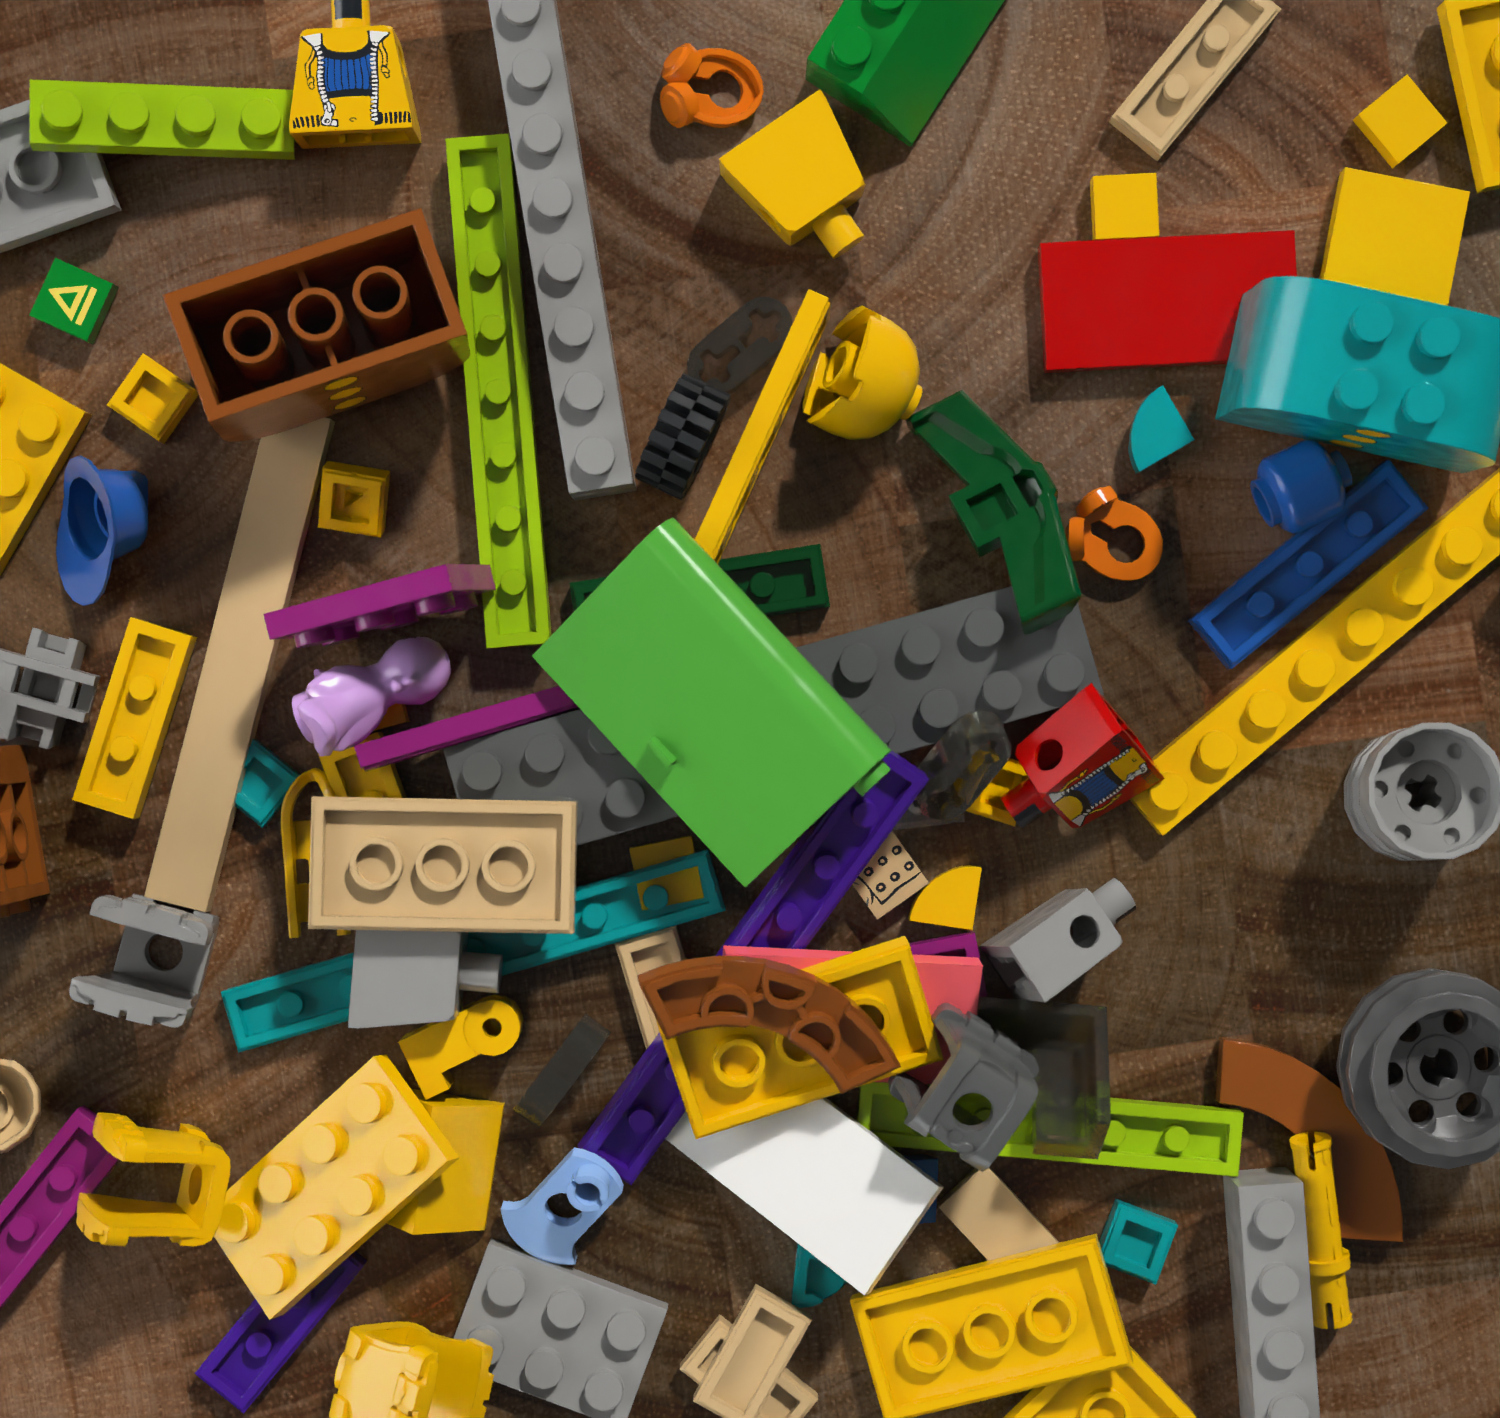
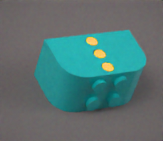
M1277 276L1263 279L1242 295L1215 420L1458 473H1467L1492 466L1496 462L1500 444V318L1325 279L1297 276Z

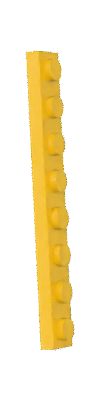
M1500 468L1151 758L1165 779L1131 798L1130 801L1159 835L1164 836L1500 555Z

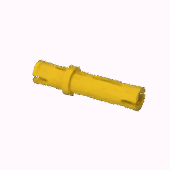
M1303 1132L1292 1136L1289 1142L1293 1154L1295 1176L1303 1181L1313 1324L1315 1327L1328 1329L1327 1316L1329 1315L1328 1303L1332 1305L1334 1329L1348 1326L1353 1320L1349 1307L1345 1272L1351 1267L1349 1250L1342 1247L1331 1149L1333 1144L1332 1137L1327 1133L1314 1132L1315 1143H1313L1315 1158H1312L1310 1155L1308 1132Z

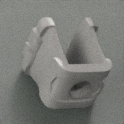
M133 893L132 897L123 900L112 895L96 898L91 906L89 915L125 925L114 970L100 975L72 978L69 988L70 997L76 1002L87 1005L92 1004L94 1005L93 1010L117 1018L127 1015L126 1020L151 1026L160 1023L169 1027H179L187 1023L200 997L218 931L219 917L194 910L192 914L177 908L157 904V900ZM157 934L180 941L183 955L176 967L163 969L155 965L151 960L149 945Z

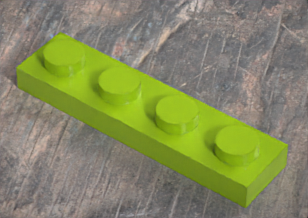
M30 79L29 143L33 151L295 160V142L289 132L293 90Z

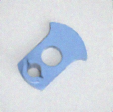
M574 1147L529 1196L514 1202L503 1200L501 1215L509 1235L524 1251L546 1262L573 1265L576 1264L578 1256L575 1250L576 1241L622 1194L624 1184L616 1170L605 1159L585 1149ZM565 1193L572 1206L580 1210L581 1213L570 1218L560 1217L549 1209L547 1200L555 1194Z

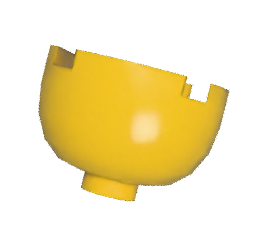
M862 305L851 310L832 332V335L842 340L836 347L830 360L826 354L820 352L806 385L802 405L803 413L811 416L806 420L810 424L830 434L849 440L875 437L889 430L899 419L907 420L916 410L922 396V387L918 385L920 366L915 344L907 332L894 322Z

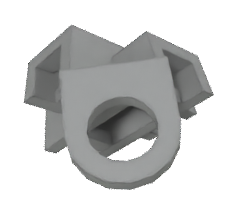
M32 627L25 655L0 648V743L22 736L40 741L39 747L50 749L60 744L66 719L81 723L88 722L101 676L80 670L87 645L77 639H65ZM20 667H25L18 692H16L14 689ZM82 683L77 705L74 708L72 706L78 684Z

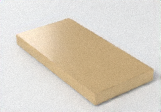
M311 796L308 929L574 934L578 801Z

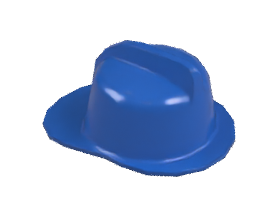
M79 455L69 459L65 468L64 499L57 533L56 555L58 571L64 589L74 602L87 606L96 603L105 592L112 561L138 549L147 537L148 479L142 472L136 470L97 469L89 459Z

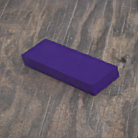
M353 1252L284 1315L269 1320L255 1299L194 1374L244 1414L363 1268L367 1260L358 1252Z

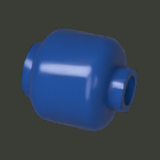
M1303 440L1262 459L1257 468V479L1251 481L1250 489L1255 505L1269 527L1279 525L1284 531L1296 534L1327 521L1342 512L1346 504L1345 488L1352 485V475L1347 462L1339 451L1335 450L1328 453L1317 441Z

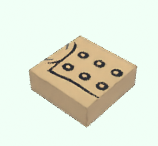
M891 831L852 885L878 920L929 884V882L896 835Z

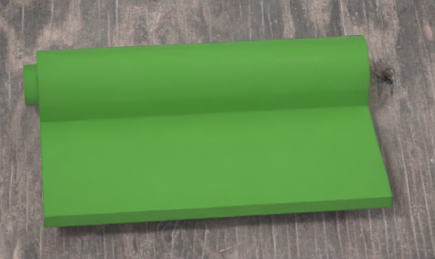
M675 518L666 520L648 534L532 655L537 663L745 888L847 792L854 788L863 796L891 770L883 759L892 750Z

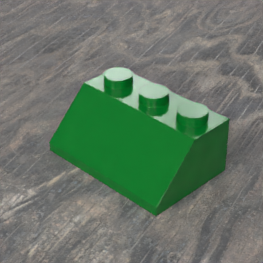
M844 0L807 58L805 80L912 147L1006 0Z

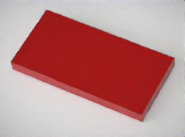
M1295 230L1040 243L1038 246L1044 373L1227 364L1242 295L1263 279L1277 276H1297Z

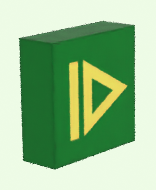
M55 258L29 316L93 345L119 287Z

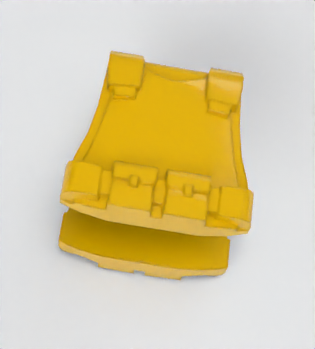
M98 1112L92 1134L104 1149L117 1159L124 1162L185 1164L176 1203L79 1193L76 1224L81 1232H84V1235L90 1241L100 1242L102 1245L125 1247L129 1237L150 1236L169 1237L171 1242L178 1243L180 1246H200L210 1242L218 1230L230 1177V1158L223 1148L216 1143L210 1142L205 1132L190 1124L180 1123L179 1131L137 1126L125 1115Z
M395 1321L351 1327L345 1350L336 1368L334 1385L338 1392L333 1394L329 1418H484L487 1407L483 1406V1402L489 1400L494 1375L489 1372L493 1348L474 1338L455 1339L432 1333L424 1326L412 1322Z

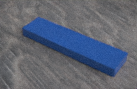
M1389 459L1383 461L1346 491V504L1339 515L1300 533L1293 534L1187 621L1227 669H1232L1429 508Z

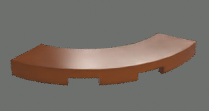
M709 956L678 961L637 975L639 985L667 1040L684 1033L714 1027L747 1028V1026L753 1025L786 1036L789 1042L812 1056L833 1079L841 1094L901 1067L885 1035L855 1001L835 986L793 966L767 959L745 956Z
M1219 1037L1215 1100L1221 1104L1236 1105L1267 1115L1283 1124L1295 1135L1308 1132L1310 1152L1313 1155L1314 1132H1323L1331 1135L1341 1238L1403 1242V1216L1400 1195L1389 1158L1383 1145L1364 1132L1347 1108L1341 1089L1318 1071L1291 1055L1258 1043Z

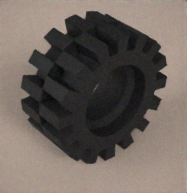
M683 373L676 382L674 390L668 396L664 409L662 408L657 418L658 421L650 433L648 444L642 452L641 460L636 469L635 479L679 500H683L691 488L696 474L699 473L714 437L718 433L721 426L720 423L730 403L731 395Z

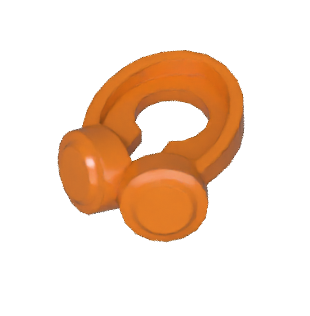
M685 43L669 54L661 71V76L668 84L660 92V106L667 121L676 128L684 127L693 122L715 128L732 127L743 123L751 117L762 101L764 93L763 81L757 68L744 56L731 50L722 48L696 50L690 43ZM716 72H725L731 74L737 80L740 86V98L735 106L723 108L717 106L711 100L709 94L694 92L687 82L691 78L708 80Z
M1111 486L1092 490L1081 499L1075 509L1077 516L1069 519V524L1065 529L1072 561H1083L1094 572L1113 580L1132 581L1141 579L1151 573L1159 564L1163 552V538L1155 521L1137 506L1120 501ZM1100 521L1112 529L1120 526L1135 528L1143 538L1144 548L1142 554L1133 562L1123 563L1117 561L1111 556L1108 550V543L1092 534L1091 524Z

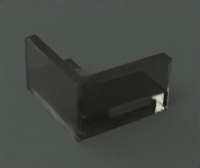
M979 997L977 1016L988 1021L993 1030L997 1027L1015 1039L1021 1049H1024L1036 1058L1039 1073L1035 1078V1082L1038 1085V1095L1032 1105L1033 1154L1098 1159L1111 1122L1107 1007Z

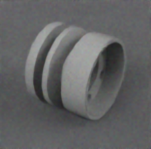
M1420 723L1408 728L1395 730L1371 740L1353 758L1344 781V809L1354 832L1373 851L1398 861L1454 859L1478 849L1499 826L1500 762L1495 751L1476 733L1452 723ZM1420 782L1422 786L1418 794L1426 801L1424 805L1410 807L1408 804L1411 801L1412 795L1404 788L1407 784Z

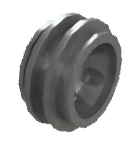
M1426 968L1392 976L1362 997L1342 1029L1336 1069L1344 1103L1364 1132L1411 1163L1444 1169L1487 1161L1500 1151V991L1483 980L1473 978L1468 974ZM1460 1010L1464 1016V1025L1457 1032H1447L1443 1024L1444 1016L1448 1012ZM1416 1022V1027L1407 1029L1412 1023ZM1487 1047L1488 1069L1478 1070L1474 1064V1055L1480 1048ZM1438 1053L1439 1062L1435 1070L1424 1068L1420 1072V1063L1423 1056L1435 1057ZM1389 1062L1392 1072L1397 1077V1080L1388 1085ZM1465 1092L1474 1093L1476 1098L1465 1110L1459 1113L1456 1107L1457 1099ZM1416 1100H1426L1430 1108L1428 1117L1419 1123L1412 1122L1408 1114L1410 1105Z

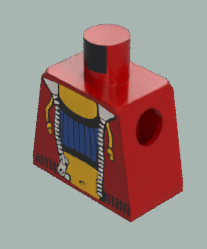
M1091 683L1016 746L1015 756L1027 773L1028 778L1001 796V800L1021 828L1026 827L1050 809H1053L1072 829L1081 828L1165 778L1135 733Z

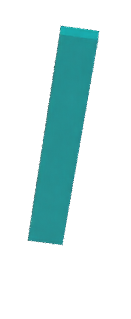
M709 848L577 886L574 934L469 932L467 951L502 954L503 976L726 911ZM698 866L704 898L666 906L669 900L668 891L663 886L654 884L649 886L643 894V902L648 910L642 911L637 883ZM354 952L221 991L238 1053L348 1021Z

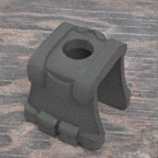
M943 1003L936 1008L931 1017L948 1045L951 1053L950 1058L930 1087L903 1072L889 1078V1090L893 1097L905 1103L908 1116L904 1123L924 1137L930 1134L949 1148L959 1152L960 1158L983 1172L997 1158L1035 1102L1038 1095V1085L1035 1082V1078L1039 1073V1067L1036 1058L1029 1052L1021 1049L1018 1046V1042L997 1027L993 1030L988 1021L970 1011L963 1014L960 1009L952 1004ZM979 1093L991 1102V1112L987 1119L982 1121L955 1102L965 1094Z

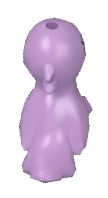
M411 636L396 641L384 653L378 663L366 667L354 665L334 666L327 671L315 669L313 671L315 678L307 685L306 691L296 694L292 698L295 720L303 736L310 743H314L315 749L320 756H330L333 750L341 752L360 744L378 727L387 709L393 704L419 705L435 698L447 685L451 674L448 654L440 643L428 637Z

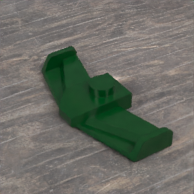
M963 390L911 415L906 420L907 427L967 486L949 495V501L952 510L979 558L1002 547L1024 634H1031L1070 614L1081 599L1082 594L1057 504L1058 490L1043 464L1035 462Z

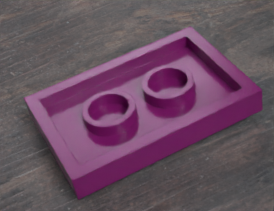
M443 564L263 615L270 640L294 638L297 648L319 644L326 647L359 639V632L378 628L381 631L418 623V616L437 612L440 615H446L477 607L475 595L496 590L490 565Z

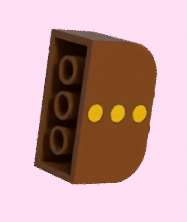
M421 208L163 294L208 422L224 441H248L275 435L413 388L454 370L470 356L467 332Z

